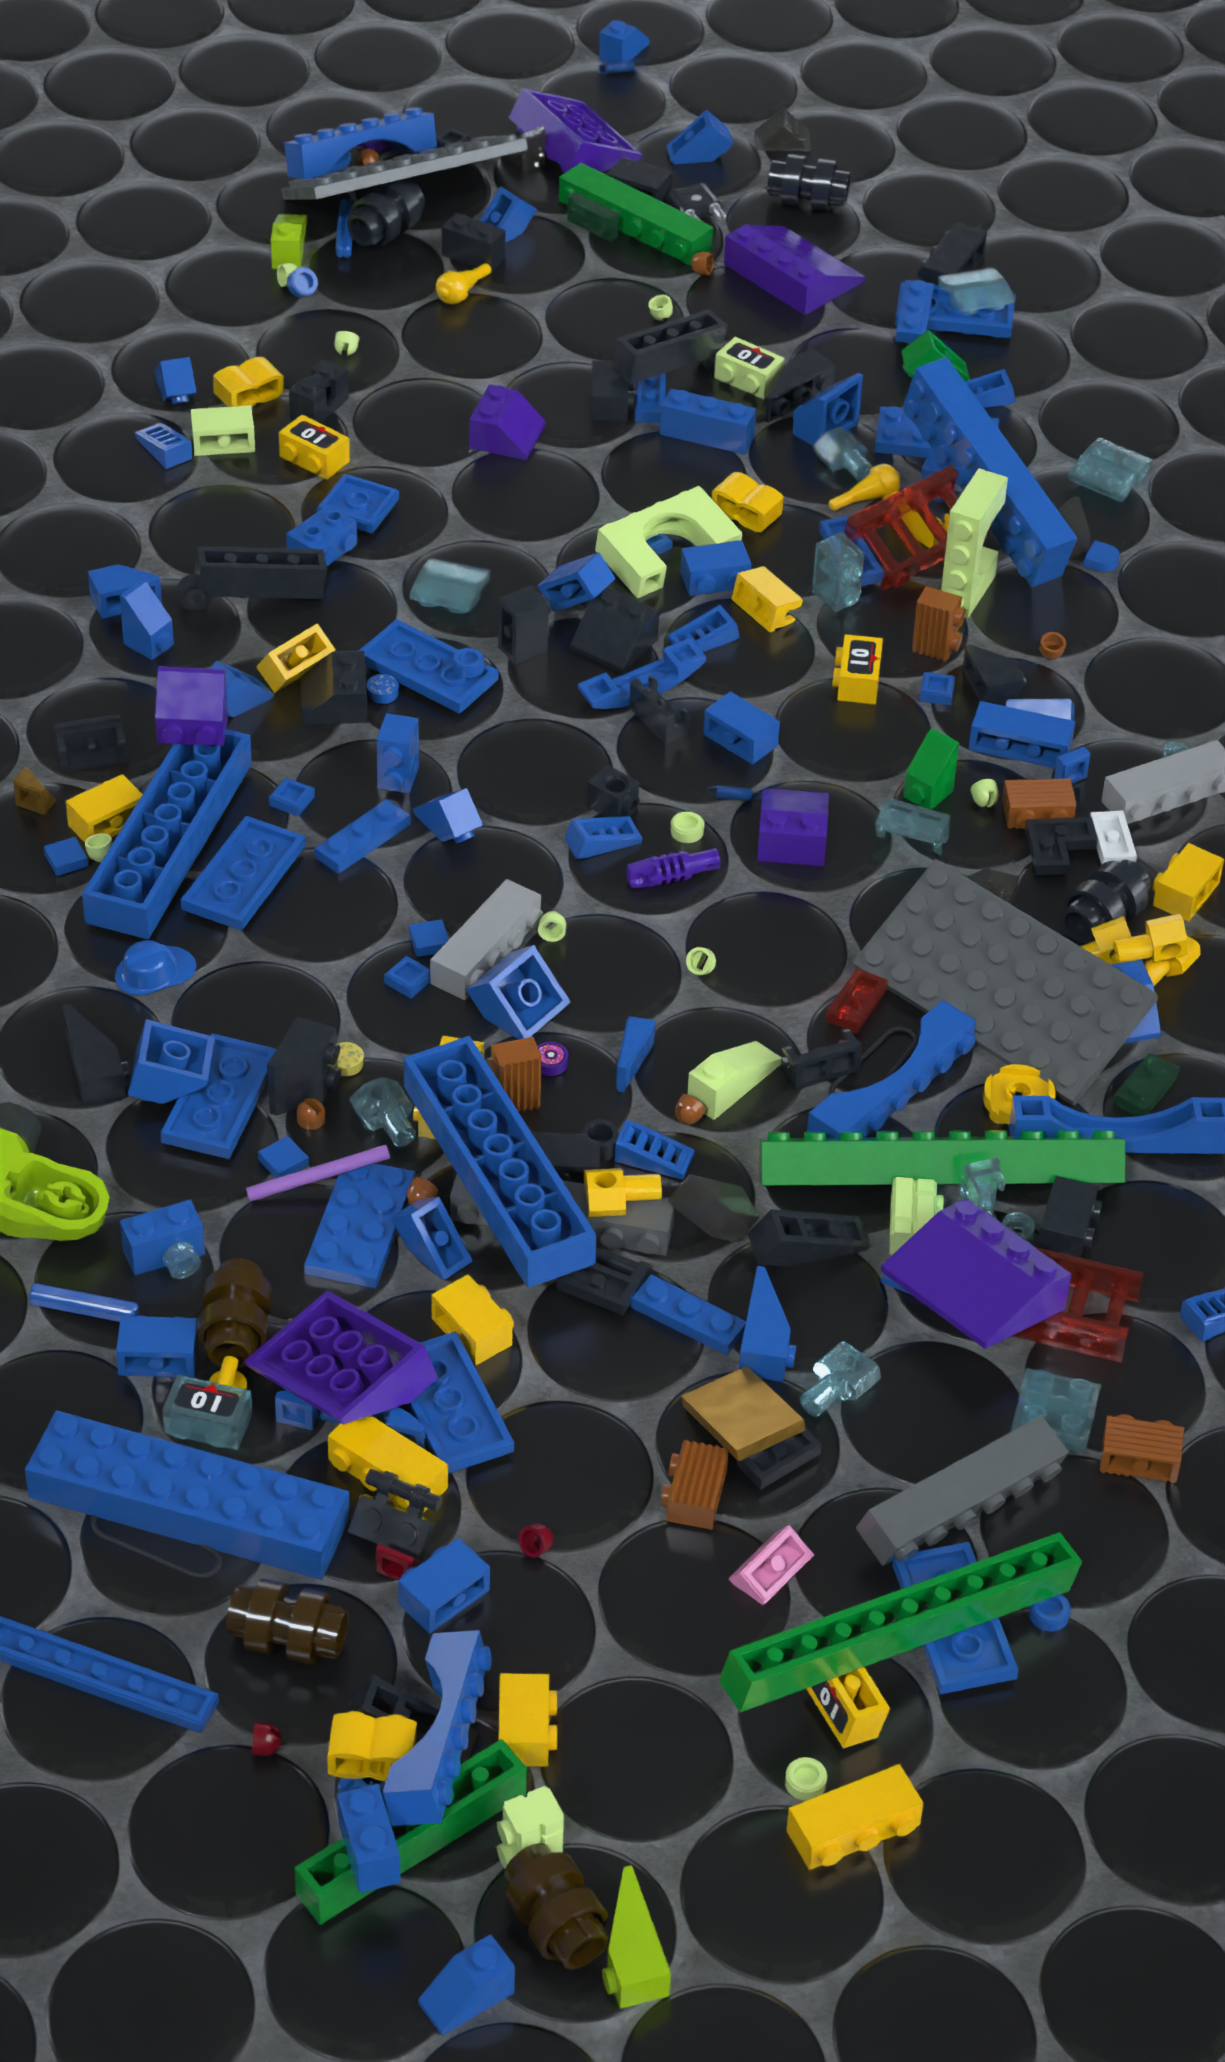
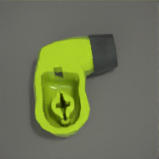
M12 1102L0 1103V1232L19 1238L60 1241L78 1240L95 1233L104 1223L109 1202V1194L103 1180L90 1171L58 1164L46 1157L34 1154L41 1133V1122L38 1117L27 1107Z

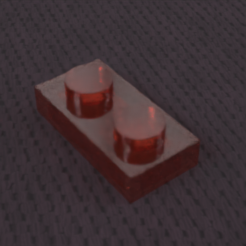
M856 968L827 1009L826 1021L845 1029L849 1028L857 1033L887 991L888 980Z

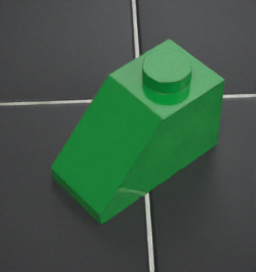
M929 330L901 351L904 360L903 369L911 378H913L917 367L947 357L964 382L970 380L966 362Z
M934 728L929 730L906 772L903 797L931 811L950 795L954 789L959 742Z

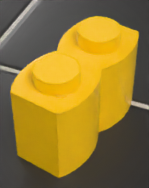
M255 357L245 361L240 366H229L213 375L214 393L227 407H252L257 402H268L283 394V375L265 357Z
M733 472L712 491V500L729 519L737 520L742 526L755 532H762L782 514L783 495L770 486L758 484L751 477L740 472Z
M358 1711L333 1715L328 1749V1774L346 1779L371 1777L386 1782L391 1765L406 1755L416 1745L417 1722L401 1715L373 1718Z

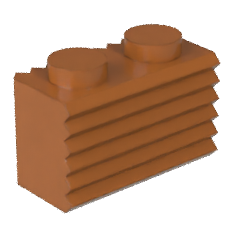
M927 586L924 588L917 600L912 644L913 652L924 653L925 656L930 655L931 658L936 657L937 659L947 661L953 651L957 652L959 650L963 634L958 632V628L961 627L965 617V609L961 608L962 596Z
M1071 778L1004 781L1002 803L1009 829L1013 827L1025 829L1027 819L1074 818L1076 801Z
M534 1037L491 1045L492 1055L490 1058H486V1062L517 1111L521 1110L524 1112L526 1109L532 1110L533 1107L538 1109L541 1096V1055Z
M1126 1414L1116 1417L1107 1415L1103 1434L1100 1471L1102 1473H1116L1118 1476L1124 1474L1126 1477L1131 1475L1133 1478L1139 1476L1143 1479L1146 1477L1148 1480L1154 1478L1156 1481H1170L1172 1484L1177 1482L1181 1464L1184 1427L1173 1425L1166 1420L1149 1422L1135 1420L1134 1417Z
M685 1440L682 1443L680 1454H672L669 1476L674 1478L672 1484H664L661 1498V1506L667 1507L666 1521L713 1529L727 1473L729 1450L726 1447L720 1448L718 1445L713 1447L711 1444H698L695 1441L690 1443L688 1440Z

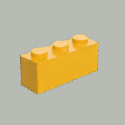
M373 1416L346 1424L340 1423L328 1435V1460L338 1470L347 1471L361 1480L363 1485L372 1491H377V1488L365 1483L366 1475L370 1469L381 1473L385 1471L392 1472L399 1476L398 1480L413 1486L419 1483L429 1487L430 1492L441 1496L448 1489L447 1463ZM393 1495L392 1503L396 1507L408 1510L409 1501Z
M898 1764L790 1807L786 1831L809 1870L821 1865L830 1866L841 1860L843 1856L858 1850H870L877 1846L880 1841L895 1835L904 1836L911 1833L917 1826H920L923 1801L901 1765Z

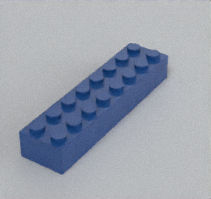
M945 357L917 367L903 405L906 416L916 425L921 437L929 443L936 453L938 461L944 464L951 474L954 483L962 491H964L978 468L1008 477L1005 503L988 530L994 534L1004 553L1009 555L1016 565L1019 574L1026 579L1031 587L1062 576L1078 537L948 358Z
M226 729L224 746L174 744L82 893L85 923L145 939L150 938L252 765L250 735Z
M467 1036L404 1057L405 1090L527 1288L594 1265L596 1261V1233L471 1037Z
M57 1410L25 1468L28 1497L88 1515H96L102 1519L191 1544L206 1545L223 1553L323 1580L350 1520L349 1491Z

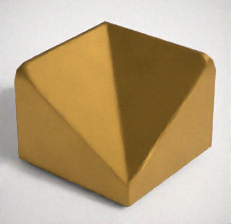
M23 768L13 780L15 803L17 806L45 815L55 804V797L44 788L28 768Z

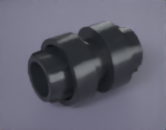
M789 154L786 161L779 159L772 161L768 175L767 193L771 196L780 197L781 205L799 207L802 199L811 200V209L829 212L831 205H846L850 189L851 172L849 170L837 169V161L820 158L817 166L807 165V156Z
M409 180L383 183L373 193L365 195L353 204L347 221V228L351 237L362 246H385L398 237L400 233H404L419 222L425 205L424 195L421 189Z
M1123 859L1121 862L1107 861L1103 863L1087 880L1081 882L1066 896L1064 901L1065 911L1061 916L1062 925L1066 933L1073 940L1087 944L1095 941L1091 928L1124 916L1126 923L1130 922L1147 906L1148 891L1151 886L1147 872L1138 863Z

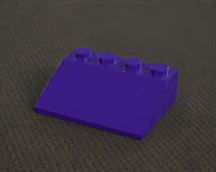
M522 88L509 116L517 125V130L528 135L532 139V144L547 152L546 156L552 161L558 162L562 166L561 170L564 173L579 163L603 172L612 169L621 157L637 161L643 155L587 104L580 100Z
M744 225L725 235L724 265L804 315L865 282V276L784 226Z
M967 1198L940 1210L881 1265L882 1273L984 1349L1065 1310L1071 1279L1070 1272Z
M328 1290L245 1360L247 1367L341 1424L353 1422L410 1403L438 1379L424 1345Z

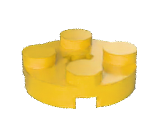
M1012 1064L1001 1067L1000 1073L995 1074L993 1077L992 1074L987 1077L984 1086L983 1102L989 1111L990 1119L997 1124H1009L1012 1098L1015 1092H1021L1022 1096H1050L1055 1100L1056 1092L1053 1082L1050 1079L1046 1082L1038 1077L1040 1076V1071L1031 1066Z

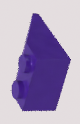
M763 788L757 861L824 866L829 793Z

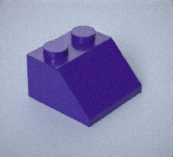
M489 384L469 419V448L527 461L546 425V421L518 390Z
M158 666L155 715L157 743L224 746L228 723L225 670Z

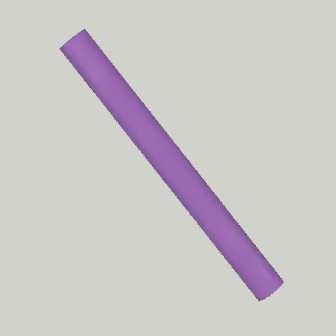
M382 1145L247 1187L250 1202L390 1159L387 1145Z

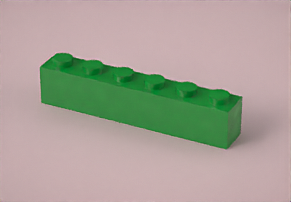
M579 163L559 177L560 202L692 266L691 258L697 252L712 251V226L583 163Z
M502 1739L460 1764V1774L458 1777H454L452 1784V1802L450 1805H446L441 1823L392 1826L389 1817L400 1853V1874L502 1811L505 1801L520 1795H526L527 1767ZM343 1838L295 1867L296 1896L320 1925L376 1890L358 1892Z

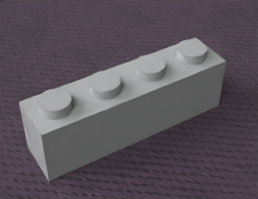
M1218 740L1107 776L1104 782L1102 802L1109 811L1123 810L1127 824L1218 793L1225 792V748Z
M506 879L430 959L431 984L466 1000L470 996L466 989L513 949H517L531 929L538 927L539 921L543 916L541 895Z

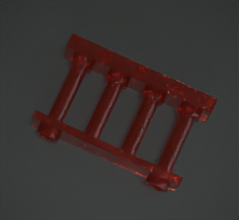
M953 465L848 517L844 530L850 542L859 537L865 538L886 568L880 585L883 590L893 585L894 587H900L911 576L945 559L947 532L927 504L938 497L939 499H944L950 510L958 500L953 491L959 475ZM910 511L918 512L939 544L924 551L903 521L902 516ZM884 524L892 525L913 557L898 564L876 533V529ZM990 525V527H989V529H988V531H987V534H986V536H985L984 542H985V541L987 540V538H988V533H989V530H990V528H991V525Z
M1035 1247L1071 1273L1069 1286L1075 1288L1068 1313L1059 1312L1012 1336L1122 1363L1129 1328L1120 1326L1119 1323L1125 1300L1138 1302L1143 1273ZM1089 1291L1111 1296L1104 1322L1082 1317Z

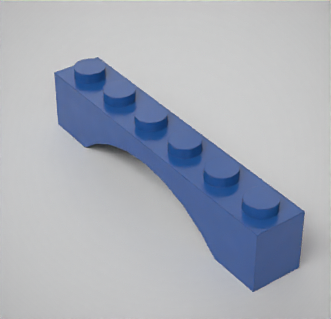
M420 107L405 109L406 114L402 115L400 113L384 114V119L378 120V118H366L362 120L360 125L346 123L341 124L340 129L335 131L332 128L318 130V135L314 136L312 134L296 135L295 140L284 143L288 177L308 179L328 174L333 165L347 151L369 140L380 139L390 143L398 150L412 152L437 147L434 113L422 112Z
M942 1000L921 1018L918 1045L910 1059L898 1071L885 1080L869 1087L829 1095L809 1112L807 1132H826V1138H840V1132L860 1131L862 1132V1138H865L873 1130H879L891 1114L895 1111H901L912 1096L918 1091L923 1092L933 1078L940 1072L945 1073L951 1067L954 1060L961 1054H967L972 1049L976 1041L974 1036L976 1020Z
M1013 1095L1009 1132L1010 1137L1021 1136L1022 1130H1042L1043 1136H1057V1130H1079V1136H1093V1130L1108 1129L1115 1130V1136L1125 1139V1153L1225 1154V1098L1192 1097L1177 1106L1157 1113L1138 1117L1113 1118L1078 1112L1060 1104L1050 1096Z
M480 1630L433 1633L425 1661L433 1689L442 1699L441 1706L434 1724L423 1739L390 1767L382 1793L392 1826L441 1823L446 1805H450L452 1802L454 1777H458L460 1774V1757L462 1750H466L468 1747L470 1723H474L476 1720V1703L478 1697H482L484 1692L483 1679L485 1672L491 1669L490 1648L484 1646Z

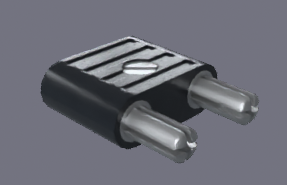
M704 183L674 189L667 195V201L673 208L698 220L712 215L719 222L725 221L727 218L721 209L720 201Z

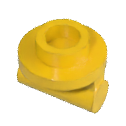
M233 1356L224 1357L221 1370L212 1375L208 1386L214 1384L216 1389L238 1394L239 1399L242 1398L247 1390V1381L242 1373L236 1371L238 1360Z

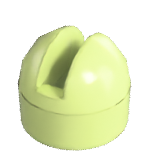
M280 263L278 265L277 279L281 287H288L287 278L289 274L299 268L295 264Z
M658 295L649 301L650 313L656 320L662 321V318L667 317L668 319L672 315L673 305L669 296Z
M348 331L337 332L334 342L335 349L339 354H342V351H347V356H350L358 347L359 336Z
M980 780L971 787L973 799L978 806L992 807L997 803L999 791L994 780Z
M105 833L92 835L85 841L89 857L100 863L113 844L111 836Z
M556 911L545 913L539 921V935L544 940L550 942L561 940L566 932L565 918ZM550 922H554L550 929L546 927Z
M696 947L688 953L686 965L692 973L706 975L715 968L716 958L711 950ZM706 954H707L708 959H707V961H706V963H705L703 969L701 970V969H699V968H700V966L702 965V963L704 962L705 957H706Z

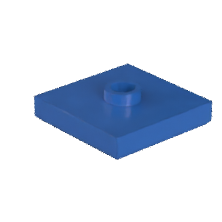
M343 474L317 507V512L327 505H331L356 519L358 530L373 534L399 500V490Z

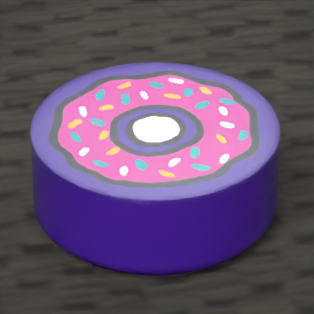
M544 1042L537 1046L541 1055V1074L555 1076L566 1070L568 1066V1051L563 1045L556 1042Z

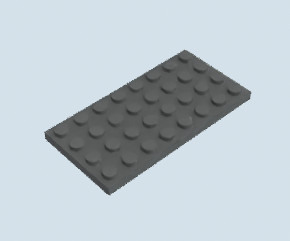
M515 134L477 137L470 139L471 142H456L445 145V148L421 150L419 154L393 157L394 160H378L367 163L368 166L341 169L342 172H329L315 178L289 181V187L281 188L283 200L319 199L528 150L526 138L516 139Z
M937 859L931 863L852 962L855 969L926 1014L944 1000L976 1020L974 1036L976 1037L975 1044L1007 1065L1021 1064L1038 1069L1040 1071V1076L1038 1077L1046 1082L1050 1079L1055 1087V1095L1072 1106L1077 1104L1158 1000L1156 992Z

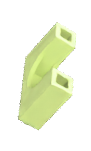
M979 468L950 511L941 591L963 597L961 608L965 609L964 618L967 619L996 576L999 551L983 547L982 545L992 521L1005 503L1008 477Z
M698 486L691 490L683 491L663 502H657L644 510L631 513L616 522L605 524L598 529L595 551L601 554L607 565L638 599L663 588L667 566L646 543V540L660 533L673 534L688 539L695 546L741 541L742 532L706 492Z

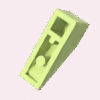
M757 1041L714 1053L689 1073L688 1095L700 1101L707 1108L704 1114L715 1120L780 1066L782 1057Z

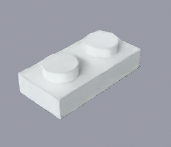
M1123 810L1091 812L1090 817H1092L1098 839L1096 847L1101 864L1107 861L1121 862L1123 859L1136 862L1137 854Z

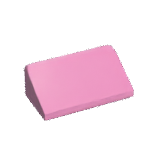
M787 1525L775 1532L728 1579L736 1587L763 1605L814 1554L792 1527Z

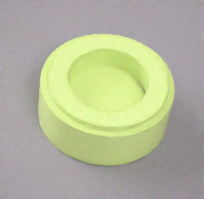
M681 812L672 818L671 835L674 839L683 843H693L702 838L704 834V820L700 815L693 812Z
M803 1757L789 1764L786 1770L785 1785L793 1797L807 1801L824 1793L827 1783V1771L822 1763L813 1758Z

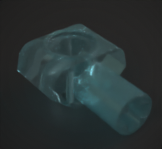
M842 427L825 432L813 445L815 454L832 471L846 468L857 481L863 480L871 473L870 469L873 466L865 458L867 448L851 432Z
M384 1077L363 1084L349 1098L351 1106L367 1130L373 1131L383 1127L393 1144L397 1147L406 1146L414 1140L416 1131L407 1119L412 1111L413 1104L397 1081Z
M841 1341L815 1364L813 1370L820 1380L801 1395L800 1403L808 1414L818 1417L839 1398L842 1400H857L881 1379L880 1369L870 1358L847 1342Z

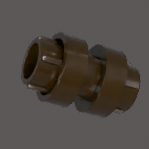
M246 1259L227 1260L220 1265L217 1271L210 1274L205 1281L202 1301L203 1311L200 1316L198 1340L205 1351L208 1352L211 1362L219 1367H222L223 1359L226 1356H233L238 1360L237 1369L247 1366L245 1360L267 1342L269 1324L267 1317L271 1307L272 1286L267 1278L263 1276L261 1268L252 1261Z
M262 1578L256 1587L244 1584L236 1587L227 1612L226 1631L232 1633L233 1636L243 1638L246 1650L271 1655L278 1644L286 1646L288 1660L314 1665L319 1656L331 1659L339 1656L347 1634L349 1612L342 1607L331 1605L330 1593L304 1588L297 1599L289 1597L287 1583Z
M543 1843L528 1846L518 1852L509 1861L505 1869L504 1876L509 1883L506 1888L505 1897L518 1919L523 1923L530 1924L528 1934L541 1955L547 1960L562 1961L567 1969H578L593 1962L604 1952L609 1942V1935L604 1929L608 1921V1914L591 1889L583 1888L584 1876L570 1855L564 1852H552L548 1845Z

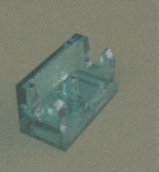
M886 797L875 822L876 836L884 838L885 831L931 843L933 844V852L941 854L942 842L946 843L949 837L950 815Z
M998 1158L964 1165L959 1201L967 1198L996 1220L994 1206L997 1187L1001 1191L1005 1187V1177L1000 1170Z

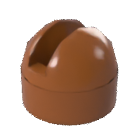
M362 149L357 153L356 165L358 167L368 166L367 163L378 161L379 156L372 149Z
M697 252L691 258L692 270L700 275H710L714 267L713 254L711 252Z
M1056 632L1044 634L1039 645L1041 655L1047 660L1059 659L1064 653L1066 640L1061 634Z
M683 1093L676 1104L675 1115L683 1123L694 1124L701 1119L707 1108L694 1097Z
M307 1098L298 1105L297 1123L302 1128L314 1130L320 1128L325 1123V1108L318 1099Z
M419 1177L413 1178L407 1189V1200L410 1205L419 1199L433 1198L438 1195V1189L433 1183Z

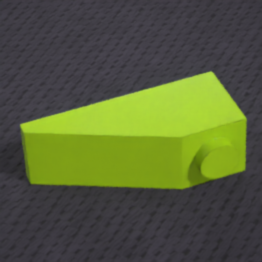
M278 214L273 223L271 236L272 269H277L280 263H292L297 267H301L307 215Z
M632 1865L623 1869L608 1949V1967L602 1969L606 1991L608 1994L615 1993L620 2009L668 1997L670 1993L671 1972Z

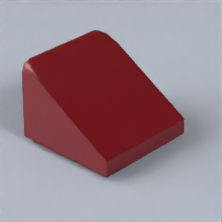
M378 1544L376 1547L377 1573L398 1581L408 1569L422 1564L419 1560L384 1545Z

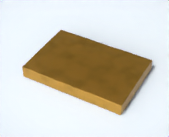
M748 1366L681 1396L683 1407L726 1447L738 1461L805 1431L804 1419Z

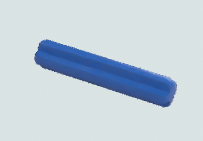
M343 199L339 202L336 255L339 258L342 256L348 258L351 255L352 237L347 228L348 216L354 204V201L351 199L348 201Z
M34 1283L29 1293L30 1303L36 1306L120 1322L121 1316L139 1315V1304L132 1301L40 1283Z

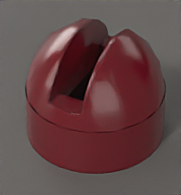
M532 1524L521 1530L518 1539L519 1546L527 1556L538 1557L551 1549L553 1534L548 1527L542 1524Z
M255 1722L252 1755L268 1756L279 1750L282 1735L276 1726L269 1723Z

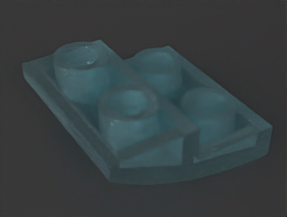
M994 268L938 276L939 288L949 294L950 306L960 311L961 314H975L978 312V309L982 308L1000 310L1005 308V304L1015 303V297L1009 285Z
M1098 438L1074 464L1068 473L1069 480L1123 502L1133 485L1138 486L1151 467L1153 460Z
M430 558L416 578L409 599L419 601L420 605L426 607H435L437 605L449 607V610L454 613L470 612L479 603L480 590L489 582L490 570Z
M1026 1368L1011 1432L1043 1416L1068 1450L1086 1453L1101 1385L1084 1379H1073L1055 1375L1045 1370L1037 1371Z

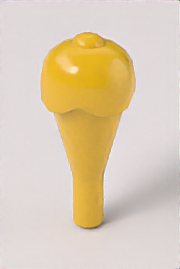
M484 263L469 271L453 272L449 270L445 272L436 282L438 297L447 304H458L467 298L468 291L479 279L491 273V267Z
M879 464L871 468V473L850 491L830 500L829 507L832 511H837L855 502L876 498L886 500L890 498L892 493L899 491L901 484L900 473L889 464Z

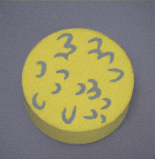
M351 1042L338 1043L341 1048L338 1058V1069L341 1070V1076H352L359 1073L364 1066V1053L361 1047Z

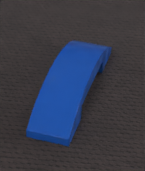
M690 637L663 648V658L614 679H611L605 672L577 684L578 690L593 708L612 709L629 706L630 681L638 678L642 682L643 689H646L649 684L648 678L652 675L658 682L657 692L661 694L694 673L706 662V656Z
M287 1390L277 1392L275 1410L276 1422L308 1430L314 1429L317 1419L340 1424L337 1420ZM395 1407L371 1415L425 1449V1426L405 1410Z

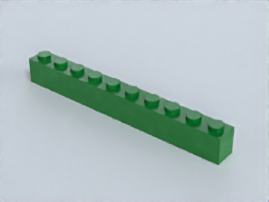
M1108 1129L1093 1130V1136H1079V1130H1057V1136H1043L1042 1130H1022L1021 1136L1007 1137V1131L987 1130L985 1131V1137H971V1131L954 1130L949 1131V1137H935L934 1131H913V1137H898L897 1131H877V1137L862 1138V1132L842 1131L840 1132V1138H826V1132L809 1131L804 1132V1138H790V1132H768V1138H759V1182L761 1185L892 1184L893 1179L896 1177L913 1178L914 1181L917 1179H932L937 1184L1054 1183L1055 1176L1085 1183H1125V1139L1115 1136V1130Z
M1060 1532L731 1650L719 1682L739 1712H744L1066 1593L1073 1584L1082 1560Z

